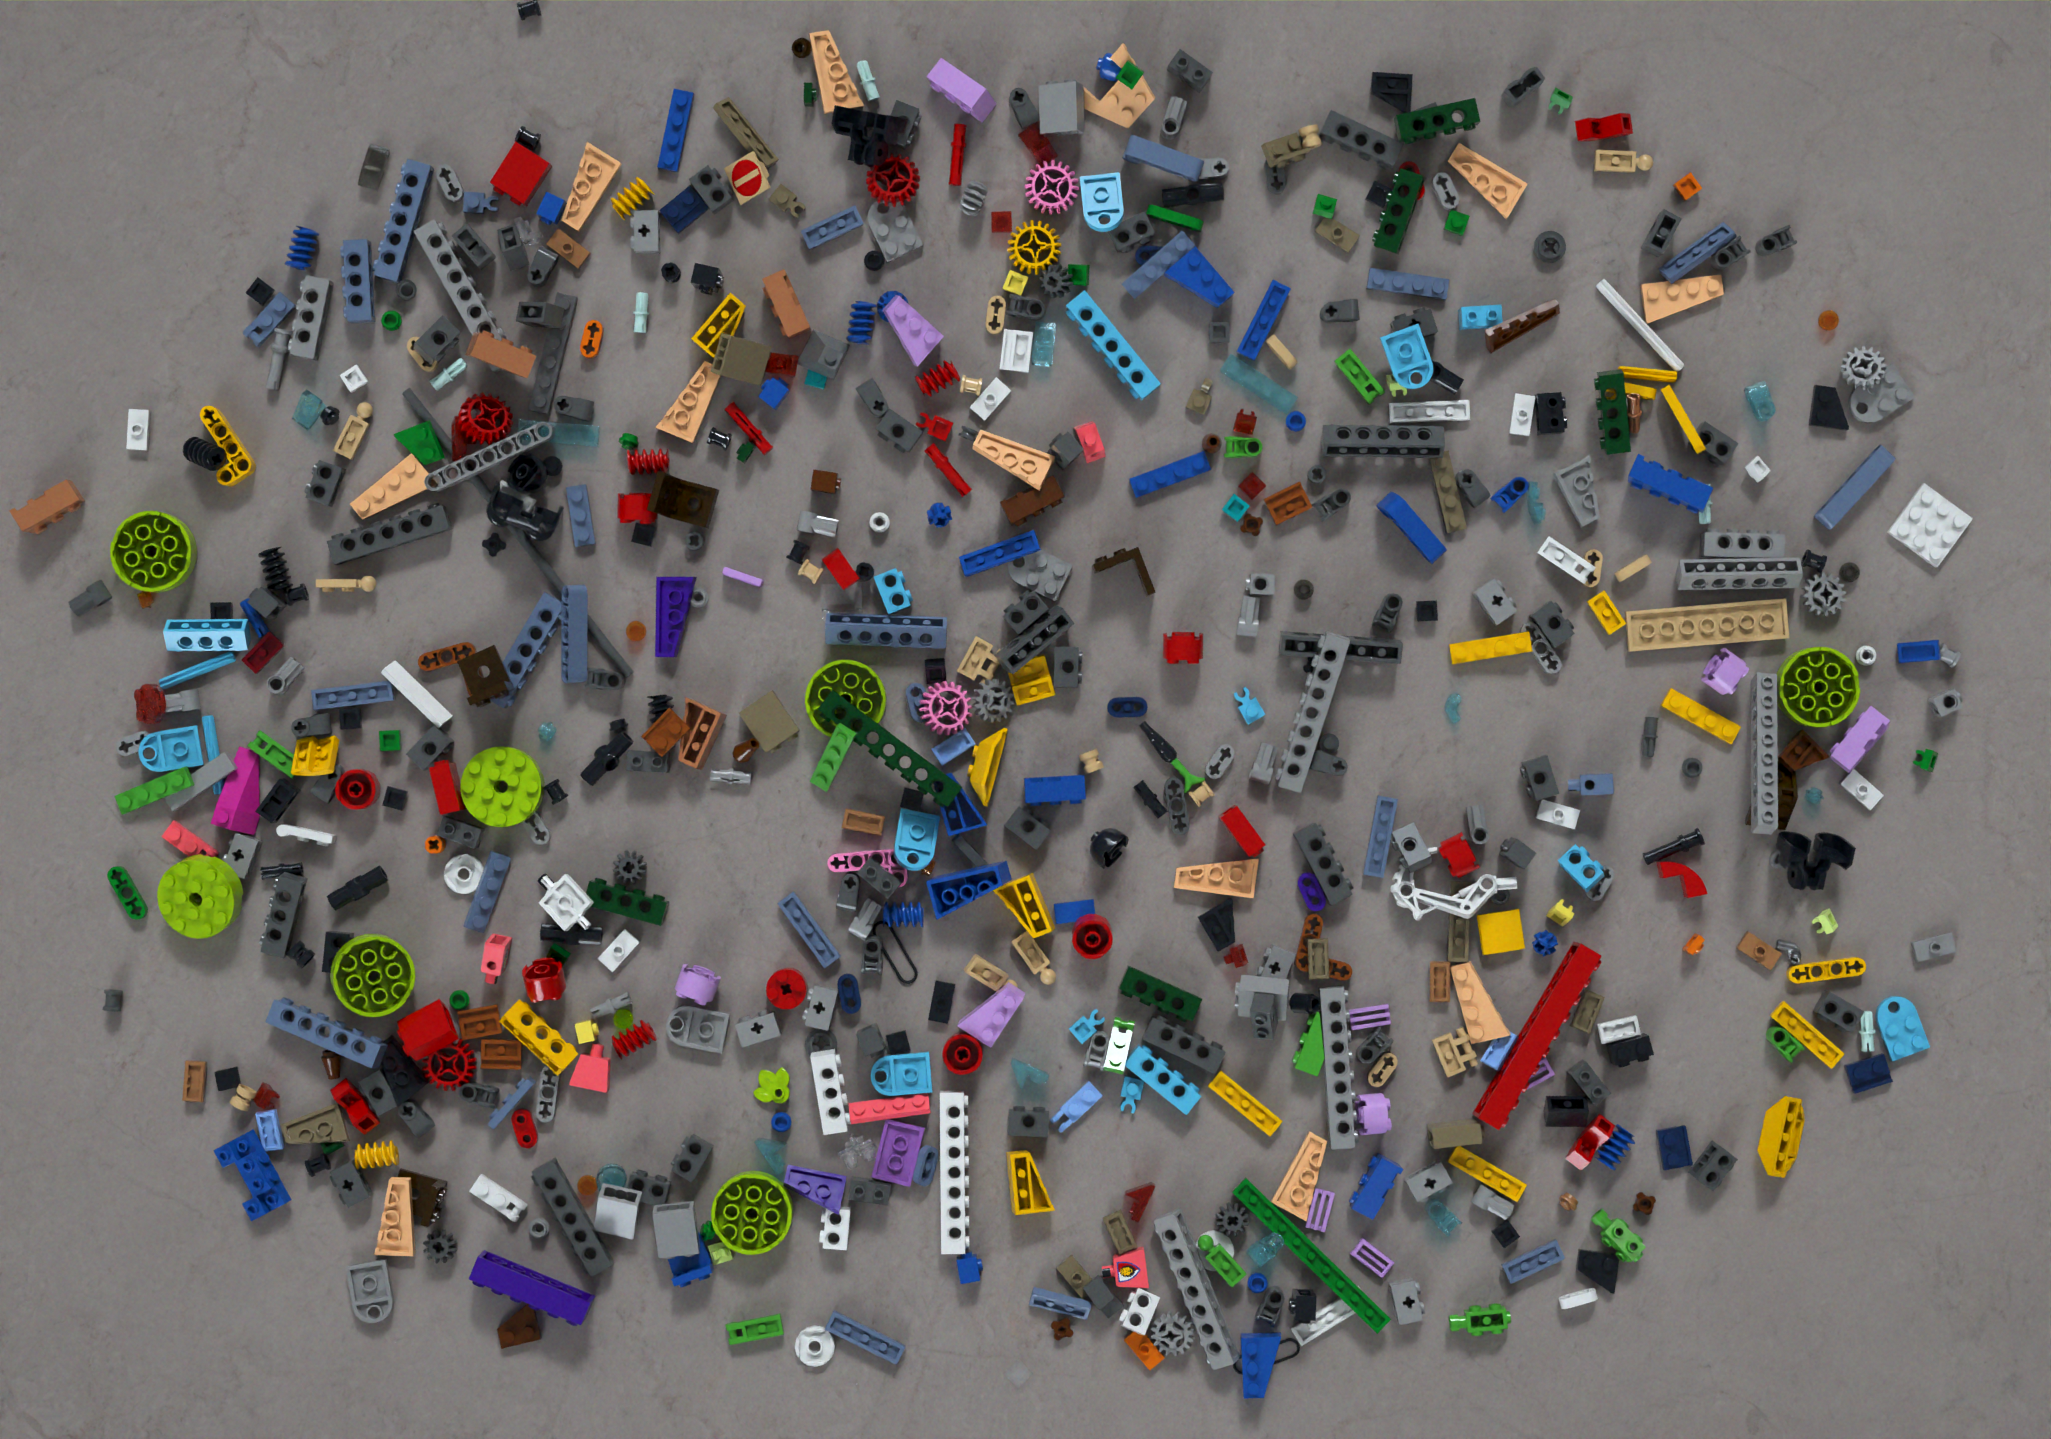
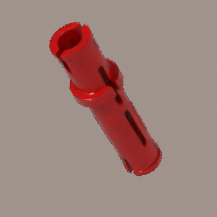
M954 124L949 185L961 186L964 148L967 145L965 143L967 125Z
M732 402L724 409L749 437L750 443L753 442L763 455H766L773 449V446L762 435L763 432L752 424L735 402Z
M935 443L924 451L936 464L935 467L939 468L956 488L962 498L972 490L948 461L949 458L940 452Z

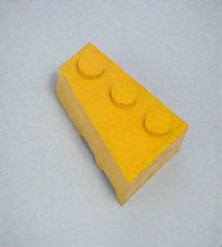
M730 292L693 335L691 340L714 359L721 333L734 336L746 305Z
M1033 873L1007 882L993 890L1033 938L1052 932L1055 929Z
M1027 1150L1006 1152L1012 1213L1021 1215L1055 1211L1030 1152Z

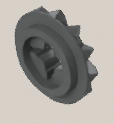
M1545 231L1534 241V251L1537 258L1544 263H1554L1565 254L1566 243L1559 233ZM1545 242H1547L1548 244L1556 242V244H1554L1553 252H1551L1550 250L1548 252L1546 251L1545 253L1543 252L1547 247Z
M814 1029L809 1033L805 1041L807 1053L811 1056L812 1052L820 1051L819 1046L813 1043L819 1042L821 1036H823L825 1043L830 1044L824 1046L822 1051L835 1049L836 1052L838 1045L836 1036L830 1030Z

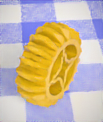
M1031 220L1030 227H1027L1026 222L1022 223L1023 230L1018 226L1016 227L1018 235L1013 232L1011 233V237L1015 240H1008V244L1013 247L1007 248V251L1010 253L1014 252V254L1009 256V259H1017L1013 265L1016 267L1021 264V272L1027 267L1028 275L1031 274V269H1035V275H1038L1039 268L1046 270V265H1052L1050 261L1058 262L1054 255H1061V251L1055 250V248H1060L1061 243H1055V241L1060 239L1059 235L1052 237L1055 233L1054 228L1049 232L1047 231L1049 228L1048 223L1042 228V221H1038V226H1034V221ZM1036 232L1045 235L1050 243L1040 242L1037 239ZM1030 233V241L1022 246H1018L1020 239ZM1033 238L1036 246L1040 247V249H1037L1036 257L1033 250L1029 249V246L1032 247ZM1051 249L1049 256L1044 261L1039 262V254ZM1019 252L1030 254L1033 263L1025 261Z

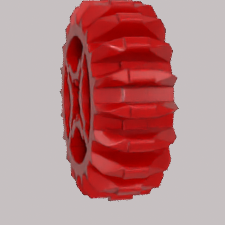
M891 152L890 158H887L882 165L870 167L871 170L867 171L869 178L866 179V184L869 185L867 187L868 192H872L871 197L873 199L877 198L879 204L884 200L886 207L889 205V202L892 203L893 207H896V202H900L903 206L904 199L910 202V195L916 196V189L920 187L918 183L920 182L919 170L914 168L915 163H909L908 157L902 160L900 153L895 158ZM899 169L905 171L910 179L900 175ZM877 181H880L881 184L886 185L887 191L881 189L877 184Z
M482 392L479 396L474 394L471 398L468 397L465 403H462L461 410L458 413V417H460L458 424L462 425L461 431H467L466 437H473V442L477 439L480 440V445H482L486 441L489 446L492 442L497 443L505 439L510 433L513 425V414L509 413L510 407H505V401H499V396L493 398L491 393L485 396ZM475 409L476 417L472 419L471 411ZM496 419L500 420L501 426L499 428L495 426Z
M462 1039L457 1043L454 1041L443 1047L457 1050L453 1056L447 1055L439 1049L427 1055L429 1058L422 1059V1062L428 1063V1065L422 1067V1070H429V1073L425 1074V1078L430 1076L433 1078L430 1080V1084L437 1081V1089L443 1084L444 1091L449 1089V1085L451 1090L455 1091L456 1084L460 1088L464 1085L463 1082H470L467 1076L474 1077L475 1074L470 1069L475 1070L477 1066L471 1064V1062L477 1061V1058L470 1057L474 1050L469 1052L466 1050L470 1044L467 1043L461 1046L463 1043ZM435 1056L438 1057L441 1063L438 1072L434 1065ZM462 1056L465 1061L464 1072L461 1071L462 1068L458 1064ZM455 1058V1060L453 1061L454 1064H452L454 1065V1067L451 1066L444 1070L447 1064L446 1061ZM446 1072H451L459 1078L448 1080L443 1078L442 1075Z

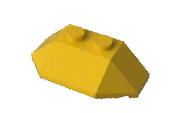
M1003 728L982 740L979 746L975 745L972 757H975L974 765H969L967 776L970 777V783L982 804L987 807L1004 747L1007 728Z
M1784 1096L1765 1113L1757 1151L1767 1174L1770 1176L1785 1178L1787 1171L1797 1158L1805 1121L1802 1099Z

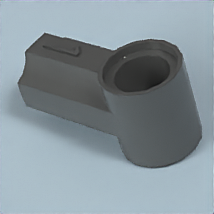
M99 580L88 586L85 592L68 603L71 610L77 617H80L95 606L105 604L112 599V596L103 581Z

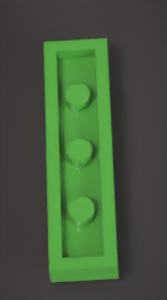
M841 723L836 726L812 775L811 783L826 792L829 790L857 734L856 732Z
M186 766L115 796V799L123 815L195 784Z

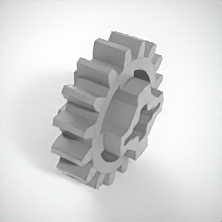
M1862 346L1861 351L1854 348L1853 354L1847 352V358H1843L1842 364L1844 365H1841V371L1844 372L1843 379L1848 378V385L1855 383V389L1859 385H1862L1863 390H1865L1866 385L1873 388L1874 382L1880 384V378L1885 377L1886 364H1883L1885 358L1880 357V351L1873 353V347L1869 351L1866 350L1865 346ZM1855 360V364L1850 368L1851 363Z
M1820 573L1819 577L1816 574L1812 575L1813 581L1810 579L1806 580L1808 586L1802 587L1806 594L1801 595V597L1806 598L1803 605H1810L1808 608L1809 612L1815 610V615H1820L1822 612L1823 616H1828V611L1831 614H1835L1834 608H1842L1839 603L1846 602L1842 595L1847 594V592L1841 590L1845 585L1838 584L1839 577L1832 579V573H1829L1827 577L1825 573ZM1829 583L1834 586L1835 590L1829 586ZM1817 584V588L1812 592L1813 587ZM1827 592V596L1823 597L1820 593ZM1834 597H1836L1834 603L1831 605V600ZM1812 599H1815L1818 602L1819 606H1817Z
M986 679L985 684L979 683L980 689L973 690L976 696L971 697V699L975 700L972 707L977 708L975 714L981 715V720L987 719V722L992 723L993 721L1001 722V718H1007L1006 712H1012L1009 706L1015 703L1010 701L1014 694L1009 693L1011 687L1005 686L1006 682H999V679H992V681ZM996 687L998 690L994 691L990 688ZM991 710H992V711H995V713H994V714H990V713H988V711H991Z
M1169 1311L1167 1317L1164 1313L1161 1314L1160 1319L1157 1318L1154 1321L1155 1325L1151 1328L1155 1332L1151 1335V1338L1156 1339L1153 1345H1160L1159 1351L1166 1350L1167 1356L1170 1352H1173L1174 1356H1177L1179 1351L1184 1354L1185 1348L1189 1349L1191 1347L1190 1342H1193L1195 1337L1191 1336L1195 1329L1189 1328L1192 1322L1185 1321L1186 1315L1180 1318V1312L1173 1316L1172 1312ZM1166 1323V1328L1161 1330V1326ZM1185 1337L1184 1342L1179 1345L1180 1339Z

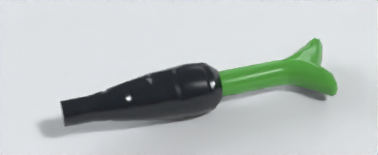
M1146 721L1139 725L1160 757L1165 762L1171 763L1185 779L1184 793L1189 792L1192 785L1205 781L1206 778H1200L1189 773L1177 759L1175 749L1152 729Z

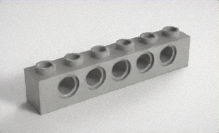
M1800 558L1679 560L1675 575L1678 590L1798 588L1803 571Z

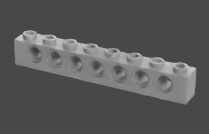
M434 219L414 230L413 232L472 336L474 332L482 333V329L485 326H490L494 339L499 341L502 338L506 339L507 337L501 327L498 329L494 323L497 321L492 310L488 311L484 304L487 303L482 293L478 294L475 286H477V283L473 276L467 275L465 271L467 266L462 257L458 259L455 253L457 251L455 244L452 240L448 241L445 234L448 232L443 223H438ZM440 238L442 240L441 246L434 248L433 241ZM451 256V263L447 266L443 265V258ZM460 273L462 276L461 281L453 283V276ZM471 291V298L464 301L462 299L463 293ZM480 308L481 316L473 318V310ZM489 364L495 374L502 371V369Z
M1325 631L1324 636L1321 635L1317 647H1320L1318 655L1315 654L1312 659L1311 666L1314 668L1312 674L1308 673L1306 678V693L1302 692L1299 700L1301 708L1299 712L1296 711L1293 719L1295 727L1293 731H1289L1287 737L1289 745L1287 750H1283L1281 756L1283 764L1281 769L1278 768L1275 774L1278 787L1299 793L1302 792L1350 644L1348 637ZM1328 650L1335 652V656L1331 659L1324 657ZM1322 669L1329 671L1328 676L1325 678L1318 676L1319 671ZM1316 688L1323 690L1322 695L1319 697L1312 695L1313 690ZM1310 707L1317 709L1313 716L1306 714L1307 709ZM1304 726L1311 728L1310 732L1306 735L1300 733V729ZM1302 745L1304 746V751L1299 754L1295 753L1294 748ZM1291 764L1298 765V770L1289 772L1288 767Z
M1757 672L1751 680V833L1772 835L1778 828L1777 674Z
M1343 986L1318 987L1320 1022L1325 1056L1323 1065L1329 1147L1331 1150L1355 1148V1143H1358V1131H1354L1357 1113L1356 1110H1353L1352 1103L1356 1102L1355 1091L1351 1090V1083L1354 1082V1072L1350 1070L1349 1064L1353 1062L1352 1050H1348V1042H1351V1031L1347 1030L1350 1014L1349 1010L1345 1008V1002H1348V991L1344 990ZM1331 1003H1339L1340 1008L1337 1012H1330L1329 1006ZM1334 1022L1341 1024V1029L1338 1032L1331 1031V1025ZM1334 1043H1342V1050L1340 1052H1333L1332 1046ZM1337 1062L1344 1064L1341 1072H1335L1333 1069ZM1339 1082L1345 1083V1089L1342 1092L1335 1091V1086ZM1341 1102L1347 1105L1344 1112L1336 1110L1337 1105ZM1343 1122L1347 1123L1348 1129L1345 1132H1339L1338 1125Z
M1181 1208L1159 1215L1153 1220L1154 1229L1159 1234L1162 1241V1249L1168 1256L1169 1267L1176 1276L1177 1287L1184 1296V1304L1189 1309L1191 1322L1199 1334V1342L1205 1349L1207 1362L1213 1370L1235 1364L1240 1355ZM1170 1230L1175 1233L1176 1237L1171 1235ZM1177 1249L1183 1252V1256L1178 1253ZM1185 1268H1188L1191 1274H1188L1185 1271ZM1192 1286L1197 1288L1198 1293L1192 1289ZM1199 1305H1202L1206 1312L1202 1311ZM1207 1324H1210L1213 1330L1209 1329ZM1214 1342L1218 1343L1221 1349L1217 1348Z

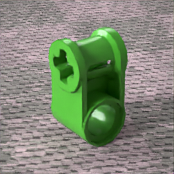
M1224 437L1226 441L1225 458H1253L1259 456L1262 451V443L1257 438ZM1232 443H1234V452L1232 451ZM1250 443L1258 444L1259 450L1256 453L1249 452L1247 446Z
M1779 1026L1768 1028L1766 1038L1788 1062L1792 1063L1793 1058L1800 1051L1805 1050L1803 1045L1785 1029ZM1780 1031L1781 1038L1775 1041L1774 1034Z

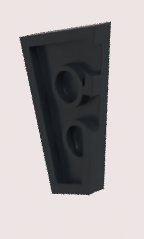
M391 1035L382 1042L388 1046L382 1058L381 1066L398 1107L430 1081L428 1078H425L423 1072L411 1057L405 1054L403 1047Z

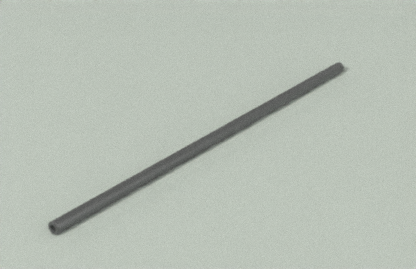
M411 388L405 390L402 395L424 422L430 420L437 439L456 462L464 458L463 454ZM468 463L469 471H473L474 468ZM477 474L469 478L484 499L489 502L492 491ZM512 525L506 526L561 595L565 584L520 528ZM588 615L587 630L624 677H629L633 670Z

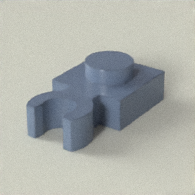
M464 192L463 212L484 214L485 208H488L491 212H498L499 209L491 207L492 201H499V198L497 196H490L485 199V193Z

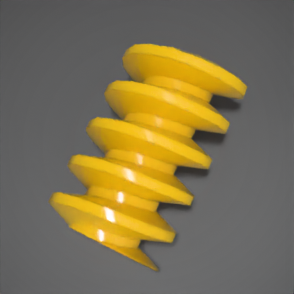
M635 177L637 184L629 182L630 190L626 187L623 188L624 195L619 192L617 193L618 200L610 198L612 207L624 221V213L629 216L632 215L630 208L638 210L636 203L644 205L642 198L650 200L649 192L655 195L639 177Z
M390 1140L389 1146H386L385 1142L382 1141L381 1147H378L377 1143L374 1142L373 1148H370L369 1143H366L365 1149H362L361 1144H358L357 1150H355V1166L357 1170L360 1166L366 1169L368 1165L371 1168H375L376 1164L379 1167H383L384 1164L387 1166H391L392 1163L394 1165L399 1164L398 1147L394 1146L392 1140Z

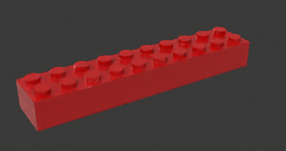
M1573 941L1518 1035L1519 1038L1499 1072H1496L1472 1113L1474 1116L1497 1130L1506 1126L1509 1120L1508 1114L1511 1110H1515L1519 1103L1518 1097L1521 1092L1524 1093L1529 1087L1530 1083L1528 1080L1531 1075L1534 1076L1539 1070L1540 1065L1538 1063L1542 1057L1545 1058L1549 1053L1550 1047L1548 1046L1552 1040L1555 1041L1559 1036L1561 1024L1566 1023L1571 1015L1569 1011L1573 1005L1576 1006L1579 1002L1581 990L1589 985L1591 973L1599 968L1601 964L1600 954L1581 943Z

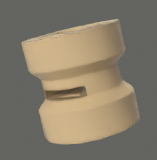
M1310 125L1298 130L1299 136L1303 138V149H1313L1322 145V140L1317 135L1319 132L1318 125Z
M1097 749L1078 755L1080 761L1085 764L1083 768L1085 774L1104 768L1102 761H1098L1099 753Z
M239 1084L236 1089L237 1093L231 1098L230 1104L240 1110L248 1111L251 1106L250 1101L255 1098L257 1092L246 1085Z

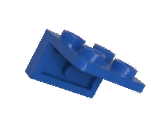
M698 1232L700 1241L699 1254L692 1257L676 1256L675 1258L668 1259L673 1273L671 1280L674 1287L677 1285L680 1288L691 1284V1280L697 1278L699 1281L707 1279L714 1270L700 1232Z

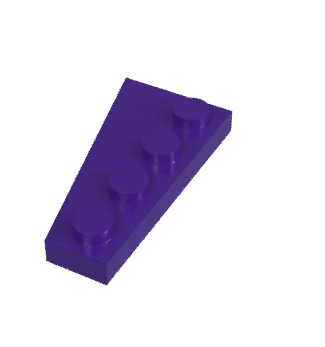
M656 577L655 657H677L697 577Z

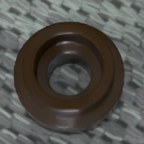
M806 38L795 40L792 44L794 55L798 58L808 57L811 52L810 41Z

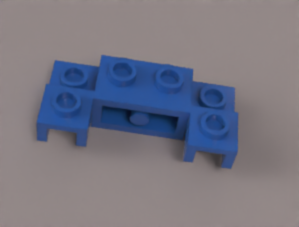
M254 1129L213 1150L222 1168L232 1163L236 1164L253 1198L242 1203L251 1221L291 1201L278 1172L275 1170Z

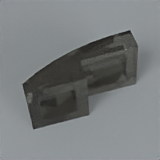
M373 144L369 145L358 180L359 186L378 191L384 175V167L390 154L389 149Z

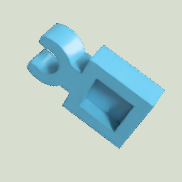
M1244 687L1245 696L1241 698L1235 692L1234 697L1243 704L1238 709L1249 725L1266 714L1256 697L1251 700L1249 699V690Z
M1097 1009L1090 1013L1089 1019L1083 1015L1069 1027V1030L1081 1044L1097 1031L1093 1027L1094 1025L1102 1024L1105 1021L1104 1017L1100 1020L1094 1018V1015L1098 1012Z
M1124 1076L1120 1096L1126 1098L1120 1105L1121 1111H1124L1126 1104H1130L1132 1106L1131 1113L1135 1112L1136 1105L1134 1099H1141L1144 1085L1142 1079Z

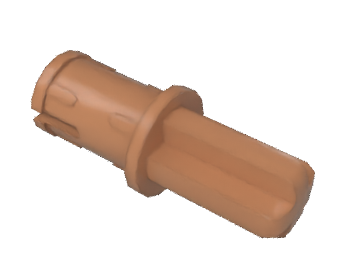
M1631 393V395H1627L1629 433H1638L1640 430V416L1642 415L1640 410V394Z

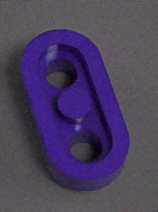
M1308 872L1301 874L1298 877L1297 885L1306 906L1312 911L1322 910L1326 904V898L1316 876ZM1305 879H1310L1311 884L1309 886L1304 885ZM1317 897L1319 902L1312 904V898Z

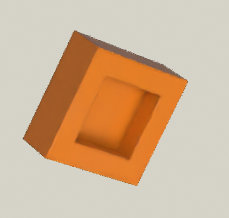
M1691 172L1673 185L1684 201L1702 189Z
M1695 933L1682 949L1690 955L1697 954L1703 948L1704 944L1702 943L1705 939Z

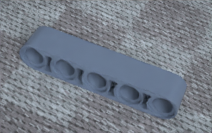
M1879 445L1817 511L1814 517L1828 530H1831L1889 468L1896 458L1882 445Z
M584 584L565 585L562 588L561 677L564 683L585 682L587 679L588 593Z

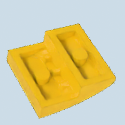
M1044 654L1035 656L1014 674L1008 672L1017 706L1056 695Z
M310 736L297 740L291 774L296 776H318L334 773L339 739L336 736H331L318 740L315 736Z
M1519 909L1477 915L1482 955L1525 949Z

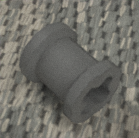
M105 989L106 1000L103 1010L121 1011L119 1005L120 995L123 994V991Z

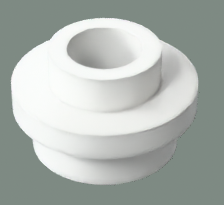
M875 513L870 518V527L875 532H884L890 525V520L884 513ZM878 519L883 520L884 523L882 526L876 525V521Z
M1862 646L1856 652V660L1861 665H1871L1876 660V652L1870 646ZM1864 652H1867L1869 655L1866 660L1862 656Z

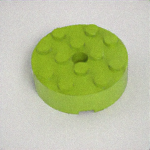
M143 511L128 517L116 529L117 531L110 545L111 562L118 576L129 586L146 592H166L180 586L192 573L197 559L196 541L188 526L177 517L158 511ZM154 546L157 548V552L154 557H151L150 550Z
M1810 647L1798 650L1786 658L1777 671V703L1782 712L1799 725L1806 727L1835 725L1847 718L1858 702L1860 696L1858 672L1850 659L1835 649ZM1816 682H1819L1821 684V690L1819 693L1815 692L1814 685Z
M853 660L833 661L820 668L808 683L805 693L807 714L813 725L830 738L837 724L832 720L827 722L819 716L821 712L818 708L832 690L841 696L848 694L851 697V704L878 724L884 716L887 703L885 687L876 672L863 663ZM844 708L836 709L835 716L837 719L845 718L846 711ZM854 720L851 723L852 730L855 732L862 729V722Z
M492 747L475 755L465 767L461 778V796L467 810L480 822L494 827L514 826L529 819L538 810L544 797V776L537 762L526 752L514 747ZM502 781L508 784L506 792H502L499 789V784Z
M203 854L193 855L173 865L164 873L157 891L158 906L165 921L178 933L190 938H208L218 934L237 919L242 910L243 888L236 872L223 860L217 857L204 856Z
M364 934L349 940L337 952L331 966V984L336 996L349 1010L361 1016L381 1017L396 1011L406 1002L414 987L415 968L410 955L397 941L381 934ZM377 971L378 977L375 980H369V973Z
M745 1171L732 1176L721 1186L712 1204L711 1221L716 1235H718L724 1245L741 1254L756 1255L771 1250L785 1238L793 1219V1202L789 1191L780 1180L765 1172ZM755 1209L758 1214L757 1217H749L747 1210Z

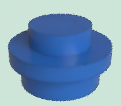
M1294 411L1286 417V426L1291 431H1300L1306 424V418L1301 412Z
M785 1112L776 1113L771 1120L772 1127L777 1132L787 1131L792 1123L791 1117Z
M1253 1273L1247 1282L1249 1289L1254 1293L1265 1291L1268 1285L1267 1278L1262 1273Z

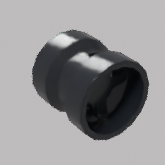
M300 940L289 950L287 956L290 959H294L302 969L315 956V953L305 948V944Z

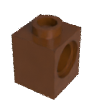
M813 469L811 491L836 494V490H840L841 478H838V473Z

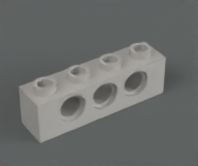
M306 275L305 280L301 281L300 291H302V296L297 301L296 311H298V315L292 324V331H294L293 339H290L288 344V350L291 355L318 361L334 283L331 280ZM313 293H317L318 300L311 303L309 300L310 296ZM313 313V321L307 323L305 320L306 315ZM308 332L310 339L303 343L301 337L304 333Z
M1709 528L1707 532H1703L1700 535V557L1785 558V534H1779V530H1767V534H1759V530H1747V533H1739V529H1727V533L1719 532V529ZM1720 538H1724L1727 542L1724 549L1718 545ZM1741 538L1747 543L1745 549H1741L1738 545ZM1760 539H1764L1767 543L1764 550L1758 545Z

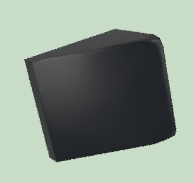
M926 659L925 672L927 684L947 682L945 659Z
M238 1066L215 1072L218 1091L237 1088L241 1084Z

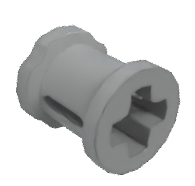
M1944 643L1940 645L1941 660L1949 664L1950 668L1955 667L1961 657V652H1955L1947 648Z

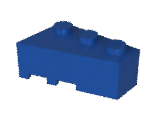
M1196 246L1164 273L1165 277L1178 283L1181 287L1186 288L1216 308H1219L1235 293Z

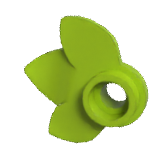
M782 1067L776 1074L768 1070H761L759 1072L758 1079L761 1087L753 1092L755 1097L765 1103L770 1101L775 1103L786 1102L790 1096L788 1088L790 1077L788 1072ZM778 1090L782 1091V1095L780 1097L777 1096Z

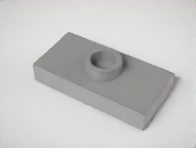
M1952 932L1911 942L1916 962L1957 952Z

